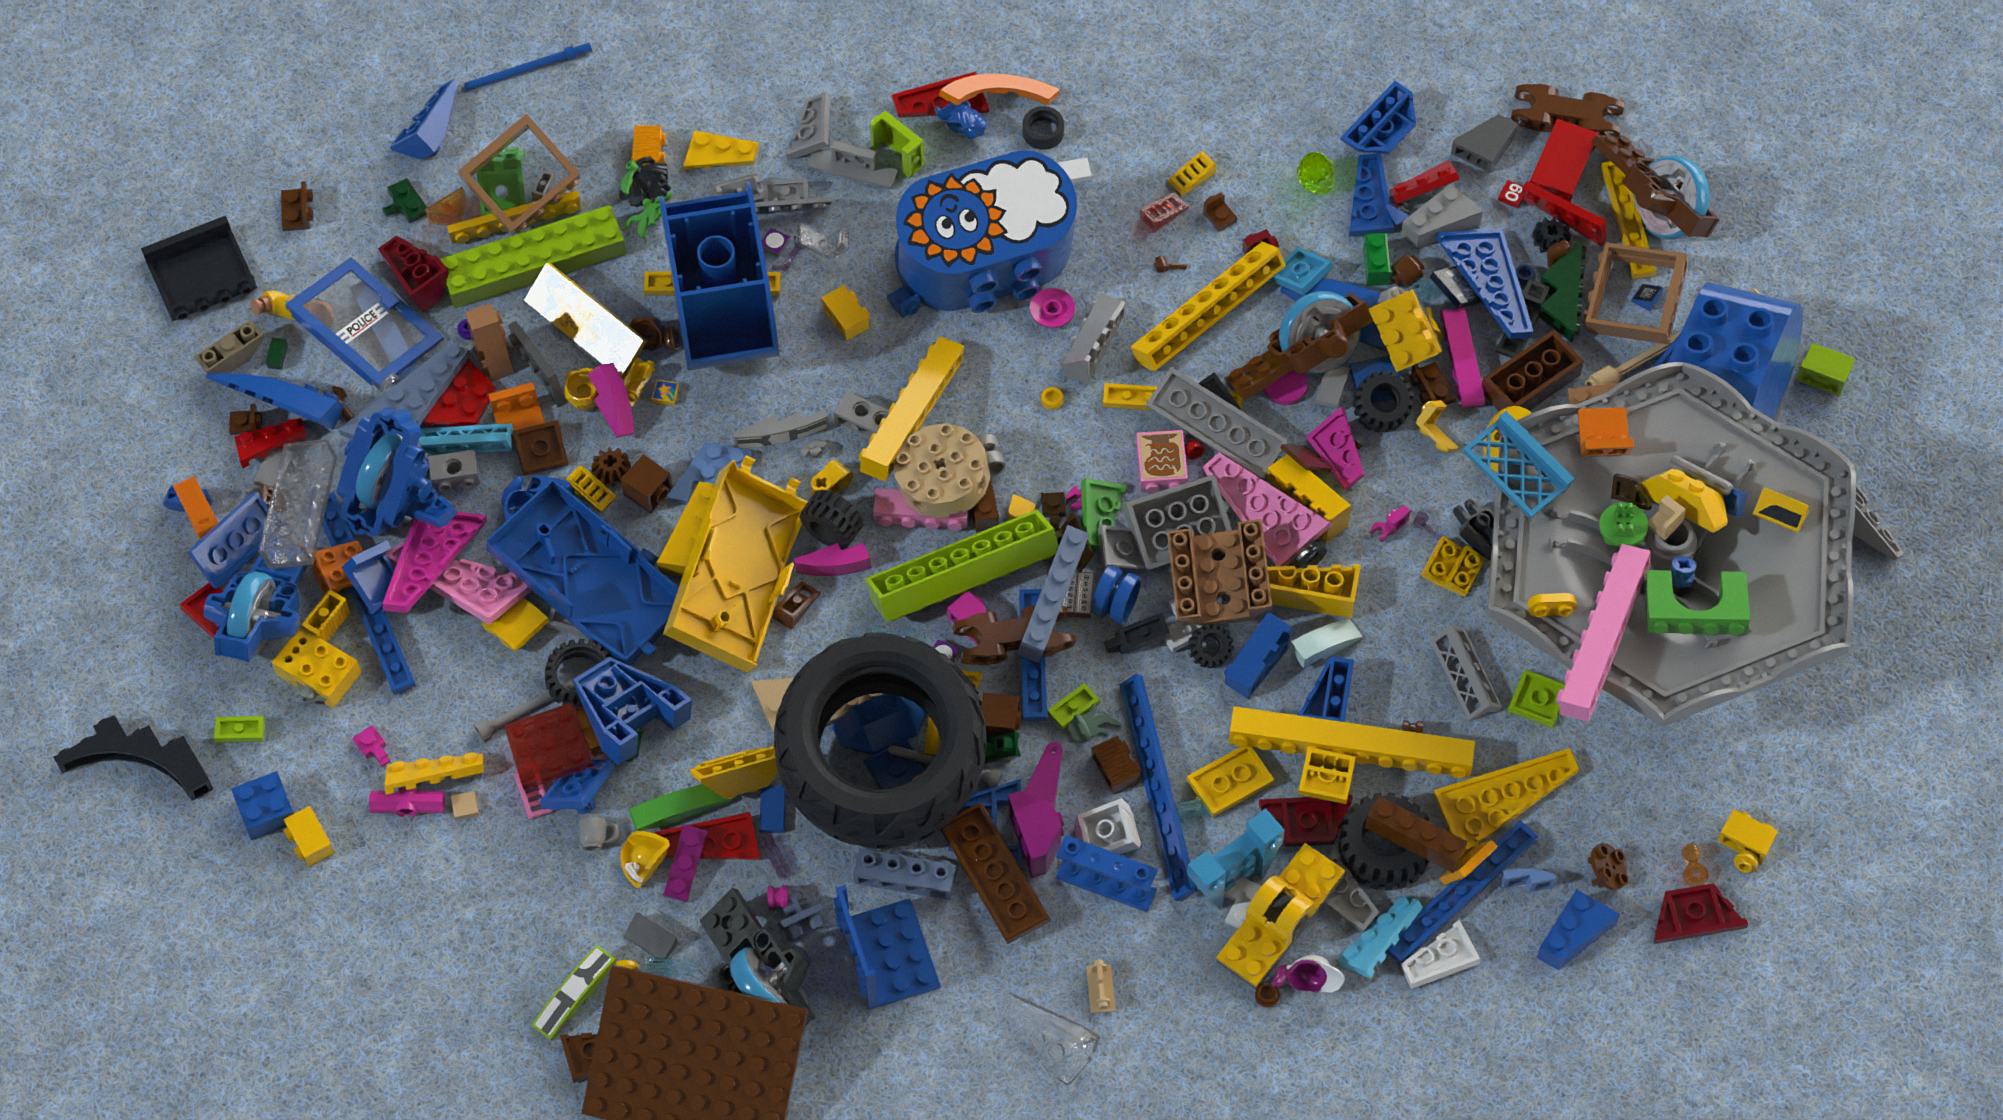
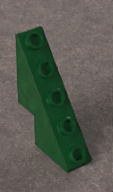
M1582 239L1565 256H1562L1541 275L1540 283L1550 286L1548 294L1551 297L1541 305L1539 318L1571 343L1574 340V336L1579 337L1581 323L1576 321L1577 317H1581L1582 304L1578 303V298H1582L1584 285L1579 283L1580 279L1584 278L1585 265H1581V260H1585L1587 248L1582 246Z

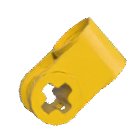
M836 459L831 460L811 479L812 496L817 490L821 489L837 494L852 481L853 472Z

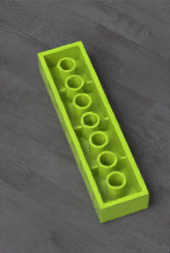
M607 205L440 258V260L449 271L446 288L455 309L534 284L546 263H551L565 274L627 253L624 238L611 205Z
M1037 509L867 577L865 581L871 601L886 622L895 621L906 614L918 612L934 603H940L948 597L963 594L968 589L976 586L985 585L990 580L1007 576L1010 572L1020 568H1027L1037 561L1049 559L1056 554L1059 545L1054 528Z

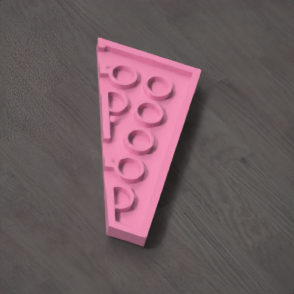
M1221 453L1216 454L1202 467L1207 475L1215 474L1220 493L1241 521L1262 519L1266 555L1272 559L1275 566H1287L1308 545L1333 525Z
M400 542L386 554L395 568L404 546L403 542ZM465 559L460 561L453 560L429 587L488 625L532 591L529 586L512 572L504 574L497 572L495 567Z

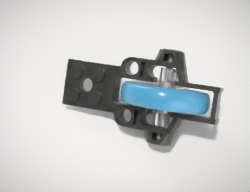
M731 888L699 921L725 961L719 971L721 983L728 991L809 1009L806 1027L816 1018L809 1007L808 999L801 987L807 970L812 963L810 956L796 944L789 946L781 934L763 929L738 889ZM732 917V926L728 929L727 922Z

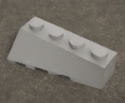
M1100 293L1097 300L1092 301L1088 318H1083L1079 335L1073 337L1070 344L1071 350L1069 353H1065L1061 360L1063 375L1087 385L1126 314V302Z

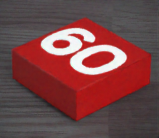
M1507 180L1498 196V201L1518 209L1523 201V186Z

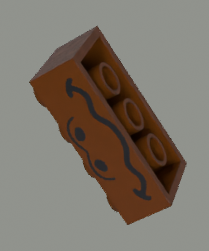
M1552 330L1485 376L1482 382L1484 396L1498 411L1510 406H1520L1530 411L1579 377L1584 360Z

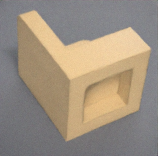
M1666 495L1660 501L1659 511L1648 521V528L1665 540L1684 521L1686 509Z

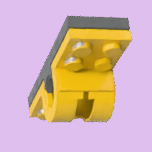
M1304 843L1280 876L1270 877L1257 891L1247 908L1246 919L1216 956L1217 963L1256 990L1268 978L1343 881L1345 870Z

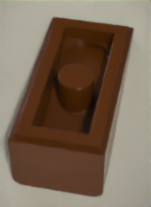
M801 581L774 607L773 619L792 630L821 592ZM800 591H808L811 596L808 598L800 593Z

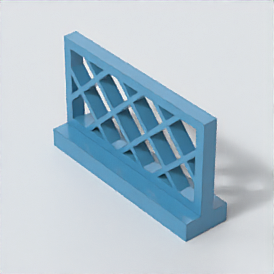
M1507 411L1501 414L1495 423L1464 447L1462 451L1529 519L1533 518L1561 493L1564 494L1571 487L1574 477ZM1497 429L1504 436V442H1491L1490 434ZM1476 446L1487 447L1486 457L1477 456L1472 449ZM1490 447L1504 448V457H1490ZM1507 448L1517 449L1521 453V459L1507 458ZM1490 463H1503V474L1494 473L1490 469ZM1507 464L1521 465V474H1507ZM1524 465L1534 466L1538 470V476L1524 475ZM1507 480H1520V491L1511 490L1507 486ZM1524 481L1538 482V492L1524 491ZM1542 482L1551 483L1556 490L1553 493H1542ZM1524 497L1538 498V505L1531 510L1524 503Z

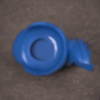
M968 100L958 106L950 102L944 108L938 106L935 108L938 118L946 120V125L953 132L966 134L968 139L984 135L988 122L976 110L971 109Z
M522 476L516 477L503 491L501 502L506 521L533 497L532 493L522 490Z

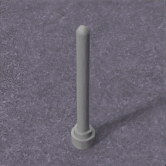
M573 679L562 684L568 690L575 688ZM548 691L491 721L481 720L474 724V728L481 740L484 741L491 737L495 729L553 700L554 696L551 698Z
M891 745L888 748V752L891 755L928 765L935 758L932 755ZM995 767L992 769L988 768L987 770L983 769L980 779H983L990 787L999 786L1003 770Z

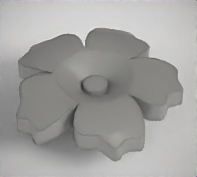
M821 439L811 440V442L801 446V455L805 458L810 454L814 457L819 456V454H822L821 450H824L828 445L826 441Z

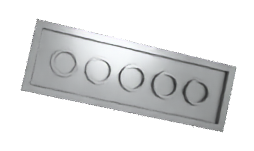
M1170 367L1146 403V407L1262 480L1267 475V468L1275 463L1283 451L1280 449L1281 445L1288 443L1287 439Z

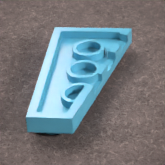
M1405 895L1397 899L1385 914L1381 915L1368 930L1361 934L1360 938L1352 946L1344 951L1337 959L1339 965L1344 969L1371 978L1375 973L1373 970L1374 966L1377 963L1382 964L1387 957L1385 951L1389 946L1396 945L1399 941L1398 934L1400 931L1407 930L1423 908L1419 900Z

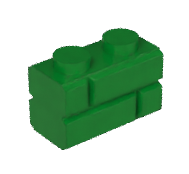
M1387 234L1364 235L1363 243L1366 286L1389 285L1391 269Z

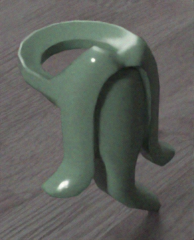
M1093 704L1092 710L1084 715L1075 714L1067 730L1071 733L1072 740L1089 741L1092 736L1098 733L1108 735L1106 728L1097 727L1100 724L1110 723L1121 726L1122 723L1107 715L1093 718L1092 716H1094L1097 710Z

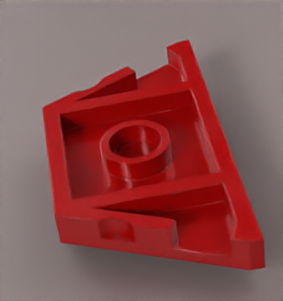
M468 359L429 412L424 421V426L432 428V424H446V427L477 425L490 404L488 394L496 392V387Z

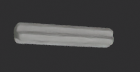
M1674 455L1669 462L1671 468L1682 471L1685 475L1703 482L1708 487L1724 495H1729L1733 489L1732 483L1681 457Z

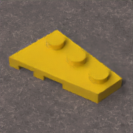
M694 131L683 164V171L701 167L708 169L713 166L754 165L759 143Z

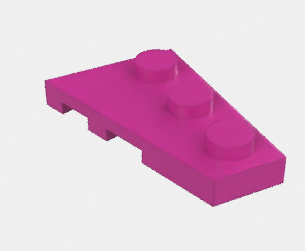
M1340 407L1309 433L1306 438L1322 460L1332 467L1331 472L1342 487L1348 490L1363 478L1365 474L1345 410Z

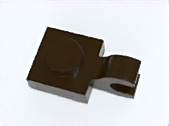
M1064 492L1041 493L1042 515L1049 517L1054 531H1059V517L1066 516Z

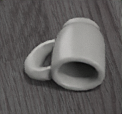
M599 817L581 819L579 836L583 850L600 851L603 845L615 843L621 837V828L614 823L606 824V820ZM606 828L612 830L611 837L608 840H605Z

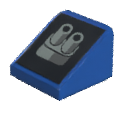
M1399 203L1386 206L1396 225H1402L1403 221L1414 213Z
M1641 284L1631 302L1651 312L1662 296L1664 288L1656 285Z

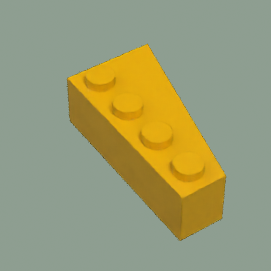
M1288 454L1267 468L1266 479L1276 489L1333 524L1321 535L1326 543L1348 528L1351 505L1310 470H1305Z
M699 482L657 561L658 569L663 575L683 577L714 487L713 483Z
M1353 564L1352 567L1331 565L1329 568H1317V565H1308L1307 568H1296L1295 566L1268 567L1272 604L1352 618L1361 564Z

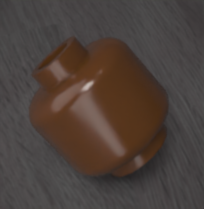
M1405 254L1392 264L1391 271L1393 274L1390 277L1398 287L1403 285L1406 288H1411L1423 278L1425 267L1415 255Z

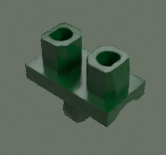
M1012 732L986 738L984 764L1021 757L1018 748L1019 733Z

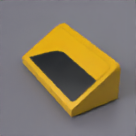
M1764 487L1753 515L1798 533L1808 515L1809 506Z

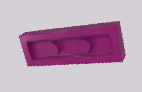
M683 824L663 893L664 897L688 902L708 833L706 830Z

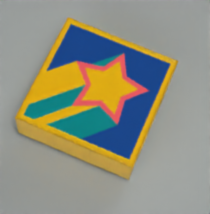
M656 380L652 403L675 406L679 383Z

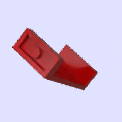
M1557 119L1532 174L1530 183L1572 203L1573 194L1591 152L1596 148L1591 142L1595 135H1599V133Z

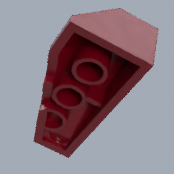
M398 236L393 237L378 248L407 293L423 313L442 300L449 271L439 257L432 256L425 250L414 247L412 243Z

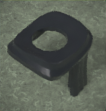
M1321 540L1313 541L1301 554L1290 562V566L1307 568L1308 565H1318L1327 553L1325 542ZM1316 552L1310 560L1306 561L1311 554Z

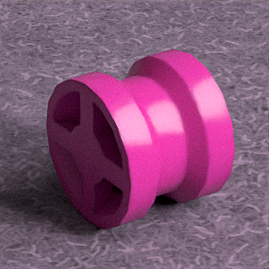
M773 885L767 887L769 910H774L776 907L784 909V907L789 906L788 885H782L780 888H775Z

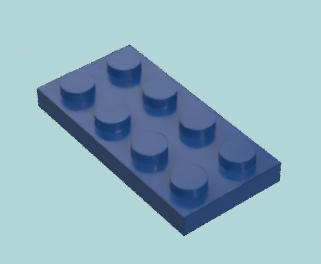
M252 492L192 546L187 553L211 586L219 588L264 547L269 539L276 536L283 527L259 493Z

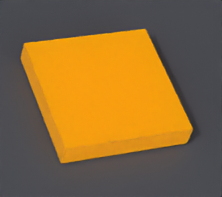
M1493 840L1473 847L1464 854L1454 873L1447 870L1439 879L1444 885L1465 878L1496 849L1497 845Z

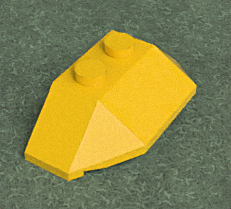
M1670 469L1640 482L1649 499L1660 504V501L1668 495L1686 509L1684 518L1713 533L1727 525L1728 519L1723 494L1709 488L1699 480L1690 478L1680 470Z
M774 746L741 751L702 762L695 766V768L690 769V774L724 799H732L737 797V795L756 792L761 788L768 787L778 773Z

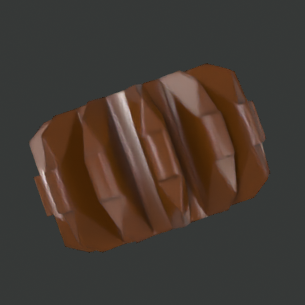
M609 446L607 452L600 449L599 456H594L591 469L594 476L601 480L604 485L609 481L611 486L614 487L615 481L621 483V478L631 468V462L626 453H622L619 448L612 451V448Z

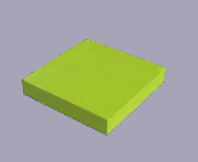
M1524 669L1507 712L1553 729L1560 712V704L1556 703L1559 690H1564L1566 684Z

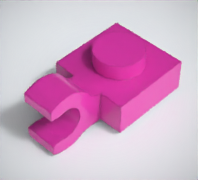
M1405 505L1401 506L1398 510L1393 509L1386 517L1387 522H1378L1371 527V534L1373 535L1376 531H1382L1383 534L1380 535L1379 541H1386L1390 534L1393 535L1409 521L1410 510Z
M372 725L352 738L354 744L366 759L373 755L382 767L390 762L387 758V753L383 749L387 746L386 742Z

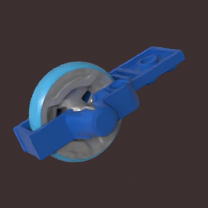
M269 539L249 573L241 572L235 574L223 593L210 594L207 597L204 605V617L220 627L214 636L215 655L249 662L260 654L267 640L289 638L296 635L300 624V614L297 612L299 609L297 584L313 558L314 548Z

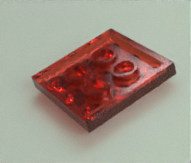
M573 702L504 725L524 790L594 767Z

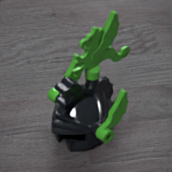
M650 156L640 158L635 162L630 160L626 164L628 171L622 178L619 198H629L628 202L632 207H644L645 210L640 215H633L624 224L625 228H629L632 222L639 223L637 234L643 239L646 238L648 227L655 226L657 220H660L659 196H664V201H668L672 197L670 192L672 187L668 185L667 164L654 163L656 161Z

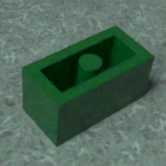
M272 338L266 359L268 368L282 370L288 348L286 339Z

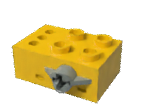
M301 626L296 635L287 642L271 662L276 675L299 688L301 697L306 704L321 701L331 708L336 706L362 673L358 660Z

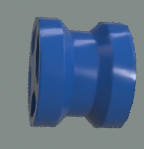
M1686 556L1674 558L1671 565L1672 583L1678 587L1690 586L1693 583L1696 571L1695 561Z

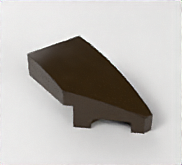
M1618 473L1613 475L1611 499L1632 503L1638 508L1648 511L1652 509V504L1639 479Z

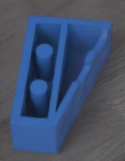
M1330 656L1315 686L1308 694L1303 707L1297 715L1345 722L1354 660Z

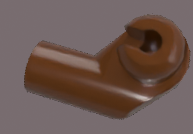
M1561 240L1559 243L1553 244L1548 248L1547 266L1549 268L1559 258L1568 253L1571 247L1568 241Z

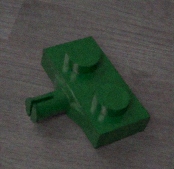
M407 178L387 187L388 193L393 199V204L382 208L386 217L398 211L411 223L429 214L428 207Z

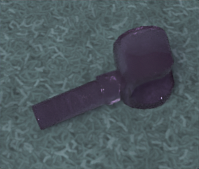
M1418 512L1413 521L1414 527L1420 530L1424 529L1436 540H1439L1442 536L1427 524L1429 516L1424 512Z

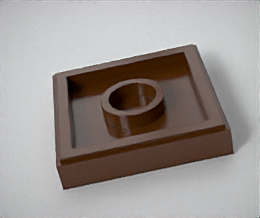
M558 420L512 431L523 476L569 465Z

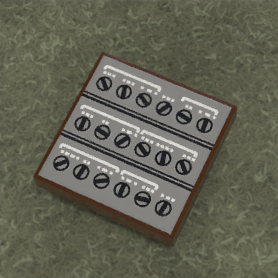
M1075 571L1062 604L1067 607V617L1091 618L1094 572L1080 573Z

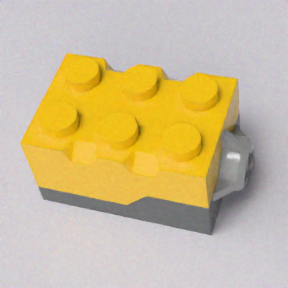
M1394 286L1381 292L1377 304L1370 307L1369 311L1374 323L1378 327L1381 339L1389 352L1396 372L1443 351L1415 287L1407 291Z

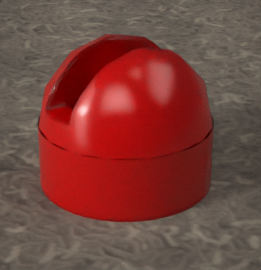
M1190 439L1184 445L1185 454L1191 460L1199 458L1204 453V447L1196 439Z

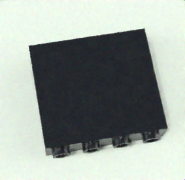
M226 215L141 248L144 259L172 321L184 320L190 314L198 311L204 312L213 305L227 303L241 294L247 295L254 289H257L254 276L249 270Z

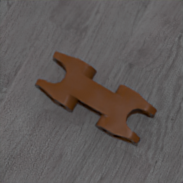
M1522 84L1516 86L1515 98L1526 101L1532 106L1526 109L1512 110L1511 119L1519 126L1534 131L1550 132L1556 120L1560 119L1598 132L1599 135L1620 136L1621 127L1603 118L1607 115H1623L1625 103L1619 99L1601 93L1588 92L1583 95L1581 100L1558 96L1557 88L1551 85Z
M1035 605L1024 608L1021 611L1022 618L998 621L996 613L984 612L955 622L952 627L955 635L970 636L978 644L962 652L961 662L969 665L986 666L1005 661L1008 658L1006 651L1019 649ZM1062 605L1056 622L1066 618L1068 613L1066 606ZM1053 629L1042 657L1052 656L1074 647L1076 643L1075 635L1058 633Z

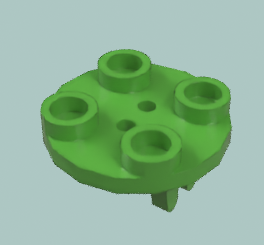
M1632 503L1611 505L1601 514L1599 529L1604 542L1617 547H1621V544L1629 546L1641 545L1647 535L1649 526L1645 513Z

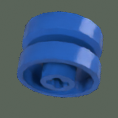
M1109 565L1095 590L1091 604V613L1103 618L1110 612V620L1123 626L1137 601L1142 578L1132 573H1128L1123 578L1121 569Z

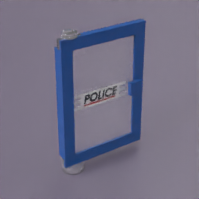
M352 257L299 295L295 292L291 293L285 301V308L292 313L291 317L368 384L374 385L383 394L399 383L400 377L397 376L399 373L437 346L444 338V336Z

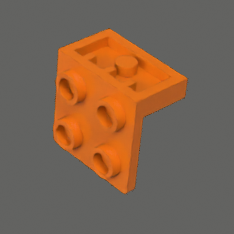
M533 382L488 394L496 424L512 423L514 431L545 423Z
M1625 407L1578 410L1581 457L1629 455L1634 448L1633 438L1628 436L1627 411Z
M359 541L313 552L311 568L323 595L328 590L338 594L341 591L340 589L353 586L342 566L351 557L363 552Z

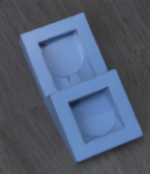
M1536 869L1503 870L1501 876L1503 888L1527 884L1529 892L1553 888L1556 880L1555 874Z

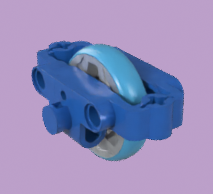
M388 407L375 412L371 418L367 416L362 418L356 427L353 438L345 448L344 453L347 458L336 493L344 498L340 513L341 517L349 523L350 529L357 535L366 533L369 536L375 537L389 530L390 526L393 528L398 527L405 517L408 505L417 498L424 500L431 492L433 483L425 478L429 463L424 459L425 450L421 448L419 440L421 427L412 420V416L407 410L399 409L396 411ZM360 502L371 509L362 510L359 508Z

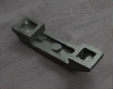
M1529 279L1522 294L1532 328H1534L1539 317L1540 307L1546 301L1550 286ZM1504 332L1495 352L1513 358L1523 351L1529 338L1509 339Z

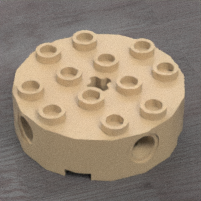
M948 423L926 426L911 434L897 453L898 455L894 461V471L898 489L906 504L921 515L945 518L950 517L949 514H955L962 510L965 512L973 508L986 493L990 481L986 451L978 437L964 427Z

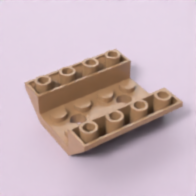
M1262 519L1238 522L1239 530L1192 536L1191 528L1167 532L1177 621L1199 626L1252 620L1272 609ZM1218 551L1226 554L1225 558L1220 561H1216L1212 557ZM1222 595H1228L1231 598L1227 604H1220L1217 600Z

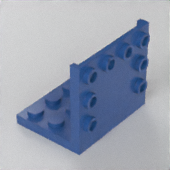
M846 885L836 888L837 897L833 898L837 917L835 918L839 932L843 931L857 972L859 992L862 998L865 997L869 1010L941 988L911 898L850 916Z

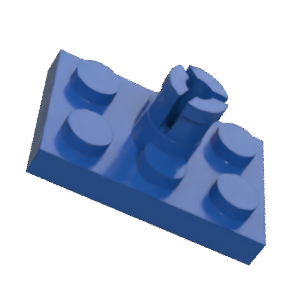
M612 759L571 760L540 800L542 809H574L579 814L589 813L590 809L594 810L596 804L593 797L616 768Z

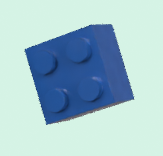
M277 771L231 788L251 841L287 827L284 819L294 814Z

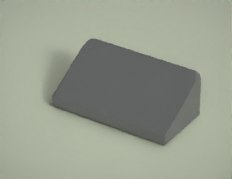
M638 912L624 934V938L663 963L678 945L676 936Z

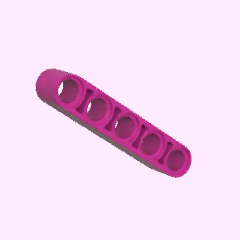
M1465 308L1441 310L1440 319L1444 323V327H1442L1445 342L1448 341L1449 345L1447 346L1449 360L1453 363V366H1451L1454 380L1457 381V385H1455L1458 400H1461L1462 404L1460 408L1484 406V391Z

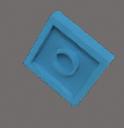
M1297 247L1284 259L1286 267L1274 275L1270 281L1305 295L1333 269L1331 261Z

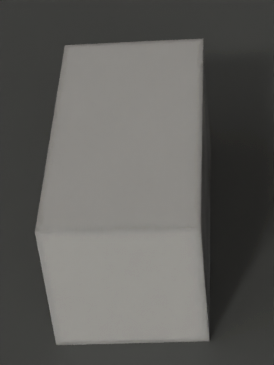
M541 171L531 191L533 199H541L553 188L556 182L554 173Z

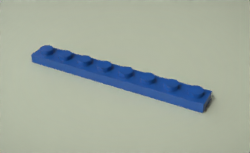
M1520 820L1495 843L1497 845L1496 849L1465 878L1449 884L1418 913L1407 930L1400 931L1398 934L1399 941L1395 946H1389L1386 952L1401 965L1496 879L1503 870H1506L1538 840V836Z

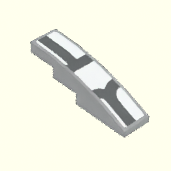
M824 409L804 419L798 412L779 422L775 415H772L734 433V445L736 448L762 447L802 438L828 428V416Z

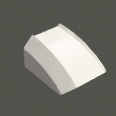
M1122 798L1076 816L1074 827L1076 839L1117 854L1140 848L1141 841L1134 815L1129 805Z

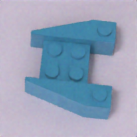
M1264 809L1246 822V830L1243 835L1212 856L1207 850L1190 862L1187 875L1203 894L1221 909L1224 902V892L1232 889L1237 880L1250 876L1254 871L1261 879L1265 877L1280 846L1283 844L1285 830L1267 809Z

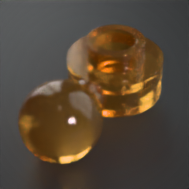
M1688 843L1681 851L1683 859L1689 864L1683 871V881L1689 887L1704 885L1708 880L1709 873L1703 864L1698 863L1701 857V849L1695 843ZM1692 871H1698L1700 877H1693Z

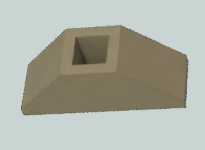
M249 320L195 355L194 359L207 374L231 373L252 358L262 342L264 334L252 320Z

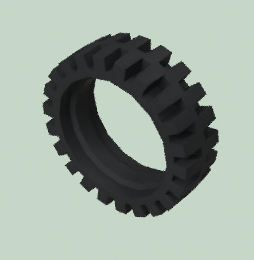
M574 639L569 640L568 645L565 642L560 644V648L556 647L548 657L545 668V686L547 690L549 689L551 698L554 696V701L558 704L562 702V706L565 708L571 705L572 710H575L583 705L577 692L568 690L560 684L557 678V670L560 664L573 657H585L595 661L597 664L608 657L613 658L607 649L603 651V646L599 643L594 646V641L591 640L588 641V644L584 643V639H579L578 643H575Z

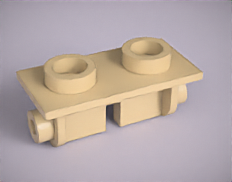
M1101 959L1095 960L1094 965L1086 966L1091 1013L1114 1012L1116 1009L1111 964L1106 965Z

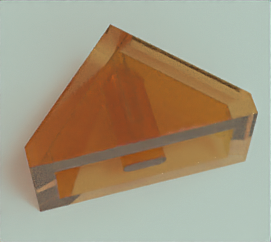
M460 187L425 209L429 224L448 226L463 221L467 204L464 188Z

